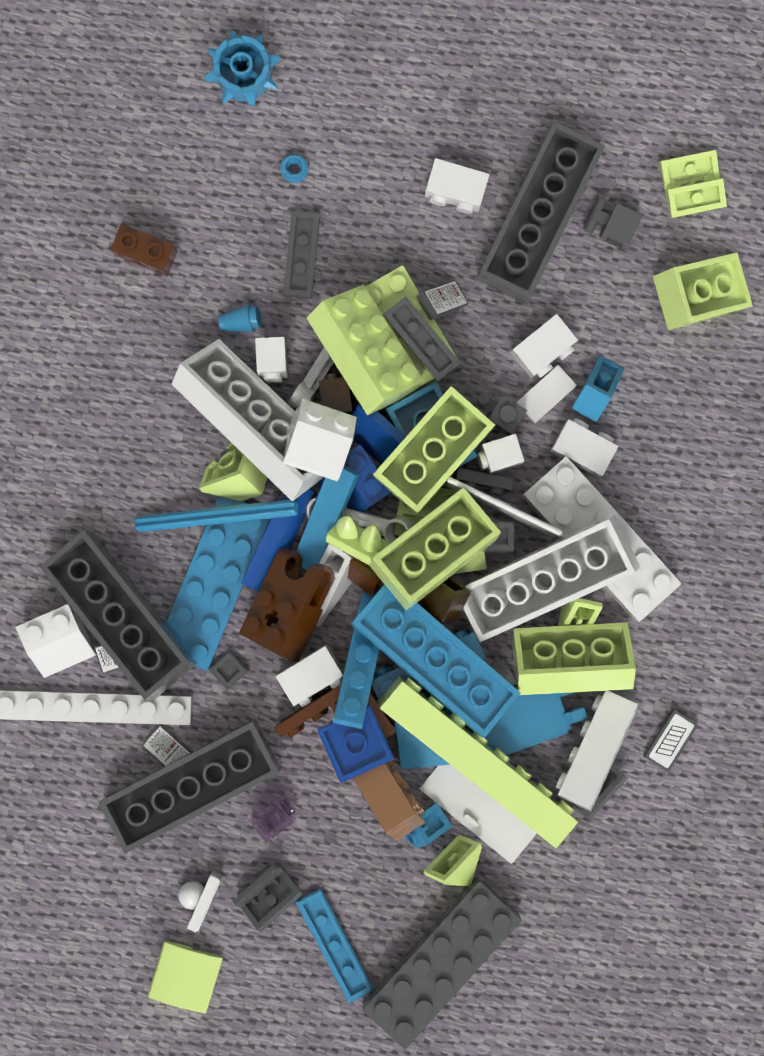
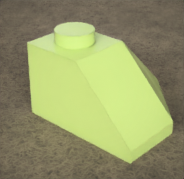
M230 442L226 446L229 452L224 454L219 462L213 460L206 467L199 489L204 493L244 501L263 494L268 477Z

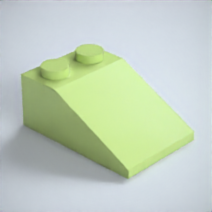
M738 252L674 267L653 276L668 331L753 306Z

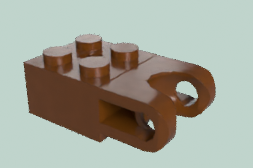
M285 547L281 548L275 555L239 634L281 657L299 662L323 612L320 608L333 582L334 572L324 564H314L300 578L301 555L294 549Z

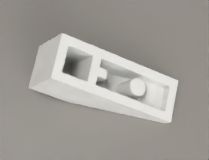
M328 544L319 564L330 567L334 572V579L320 608L323 612L316 624L317 627L321 626L352 583L347 576L350 561L355 557L331 544Z

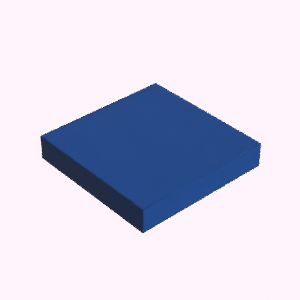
M359 404L352 416L357 417L353 440L382 465L406 436L378 411L367 415Z
M371 705L366 708L362 729L333 722L317 729L340 784L394 759Z

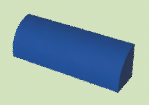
M308 489L295 499L298 505V514L296 516L271 518L241 584L259 591L277 552L281 548L292 547L307 515V505L315 498L316 492ZM283 493L280 501L290 499Z

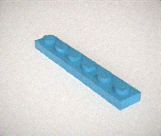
M362 591L357 615L372 599L364 591ZM355 627L333 723L362 729L379 648Z

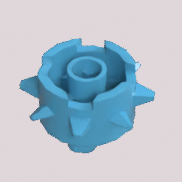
M231 31L229 41H223L217 49L209 48L208 52L213 57L214 69L205 76L206 82L219 84L223 92V103L234 99L240 102L246 101L252 107L255 106L256 99L261 97L268 88H277V85L272 80L271 68L281 60L277 55L266 53L262 45L263 36L261 34L255 39L245 35L239 38L235 31ZM244 66L248 68L246 71L243 72L238 71V68L243 69Z

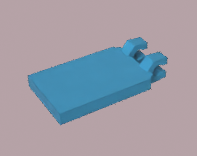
M574 692L519 695L485 737L488 740L486 745L493 751L499 748L508 755L567 734V730L571 729L569 724L587 719V715L582 706L568 711L564 710L560 697Z

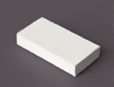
M557 365L516 403L528 410L526 415L535 424L577 385Z

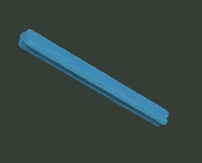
M282 500L137 516L135 518V529L140 532L296 516L298 514V505L295 500Z

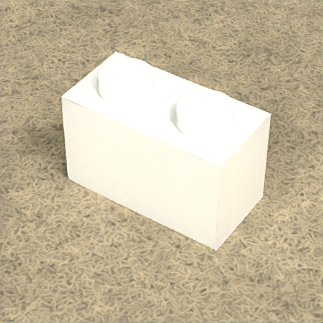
M435 158L425 197L430 198V203L438 206H445L446 203L457 206L456 210L465 214H472L473 211L479 212L490 174Z
M556 314L517 345L510 353L530 378L536 374L541 378L553 368L550 363L558 356L563 360L575 351L572 345L578 339L558 314Z
M255 338L258 376L265 380L266 384H281L282 379H288L285 338Z
M576 418L573 421L568 419L563 425L550 452L561 458L567 456L574 465L598 478L602 477L619 446L613 443L614 438L603 432H599L597 435L588 430L589 425Z
M516 434L482 444L477 455L480 470H486L487 474L501 472L519 466L524 462Z

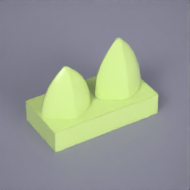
M351 516L340 518L326 536L327 543L370 565L372 558L391 544L382 539L376 525L363 529L356 525Z

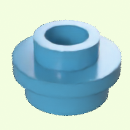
M293 154L284 158L280 170L286 181L299 183L307 177L309 168L307 161L302 156ZM298 165L300 167L299 172L292 174L289 171L290 166Z

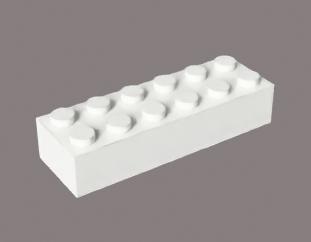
M220 339L180 363L172 385L291 501H294L324 478L283 464L291 418L295 411Z
M567 456L561 459L521 495L545 523L562 530V534L558 536L559 539L615 514L640 567L636 573L611 583L604 588L635 622H640L682 584Z
M615 514L463 584L464 587L471 591L463 609L479 641L482 642L634 574L640 565Z

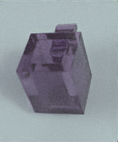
M277 796L253 814L249 821L265 843H267L294 823L295 818L293 814L296 811L287 799L282 801Z

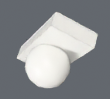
M212 871L205 888L199 882L191 881L183 884L179 889L178 898L181 905L186 909H195L187 929L194 932L199 931L221 882L222 874Z

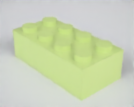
M403 265L366 286L382 314L406 296L454 354L435 319L430 320L417 298V295L420 293ZM390 325L424 379V382L410 394L412 395L436 380Z
M364 284L322 301L307 317L308 322L367 415L407 397L424 382L421 374Z
M451 386L376 470L373 477L417 515L493 429L495 424Z
M463 487L376 554L371 560L370 567L407 611L495 542L501 531Z
M628 622L513 628V657L517 690L521 693L520 695L633 689L636 666Z

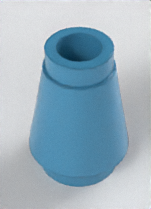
M248 304L218 316L219 327L222 332H255L257 328L262 327L261 314L257 305L251 306Z

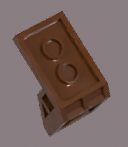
M341 684L334 689L330 688L313 699L308 705L301 707L278 722L275 730L279 736L283 737L287 734L289 738L293 737L306 726L304 722L312 718L315 722L325 716L329 711L328 706L335 713ZM370 690L367 706L371 705L385 738H388L396 732L395 726L389 716L379 708L378 700L372 690Z

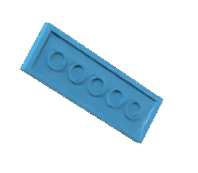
M218 496L214 508L245 505L246 503ZM271 518L206 525L166 622L169 629L197 662L195 667L205 671L209 670L243 588L241 582Z
M385 584L350 623L482 738L488 735L521 694L418 603L406 611Z

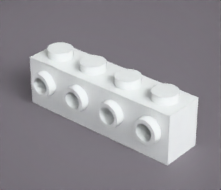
M608 690L605 691L603 696L598 694L592 707L595 715L591 722L586 720L580 736L584 739L579 748L574 746L568 762L572 763L568 774L563 772L556 785V788L560 790L558 793L559 797L591 812L638 709L637 703Z

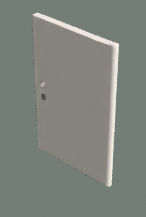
M449 477L446 487L455 491H459L464 487L475 501L550 537L562 534V530L512 507L509 503L498 498L495 499L454 478Z
M452 765L437 766L419 788L511 864L537 834Z

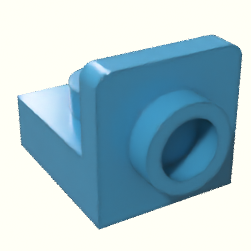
M437 802L424 809L425 813L421 816L426 823L405 836L407 841L411 845H415L416 848L427 846L452 827Z

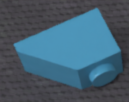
M600 355L581 388L572 409L579 412L582 416L597 422L611 400L624 368Z

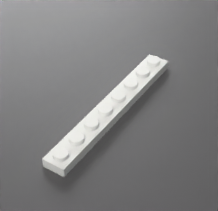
M0 690V719L191 725L192 696L159 695L155 700H144L140 694Z

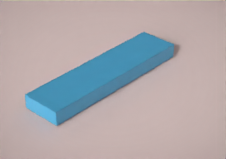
M346 466L343 467L338 481L329 478L324 479L300 540L297 552L302 558L301 567L306 570L311 565L320 563L329 544L326 542L327 533L343 517L359 477V473Z
M321 887L296 900L295 903L348 1003L373 991L374 988Z

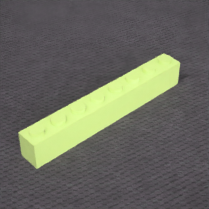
M399 675L377 701L379 708L553 847L557 848L578 823L572 814L575 810L564 800L561 799L558 803L551 797L553 792L540 782L538 785L530 780L532 775L523 767L518 765L515 768L508 763L510 758L502 750L496 748L493 751L486 745L488 742L486 738L480 737L475 731L473 733L468 731L464 727L466 724L454 713L450 716L443 711L444 705L433 695H430L429 698L420 692L422 687L410 677L405 680Z

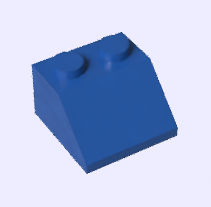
M361 445L348 452L344 466L359 473V477L346 508L364 513L392 493L373 477L377 468ZM325 477L317 482L320 487H322Z

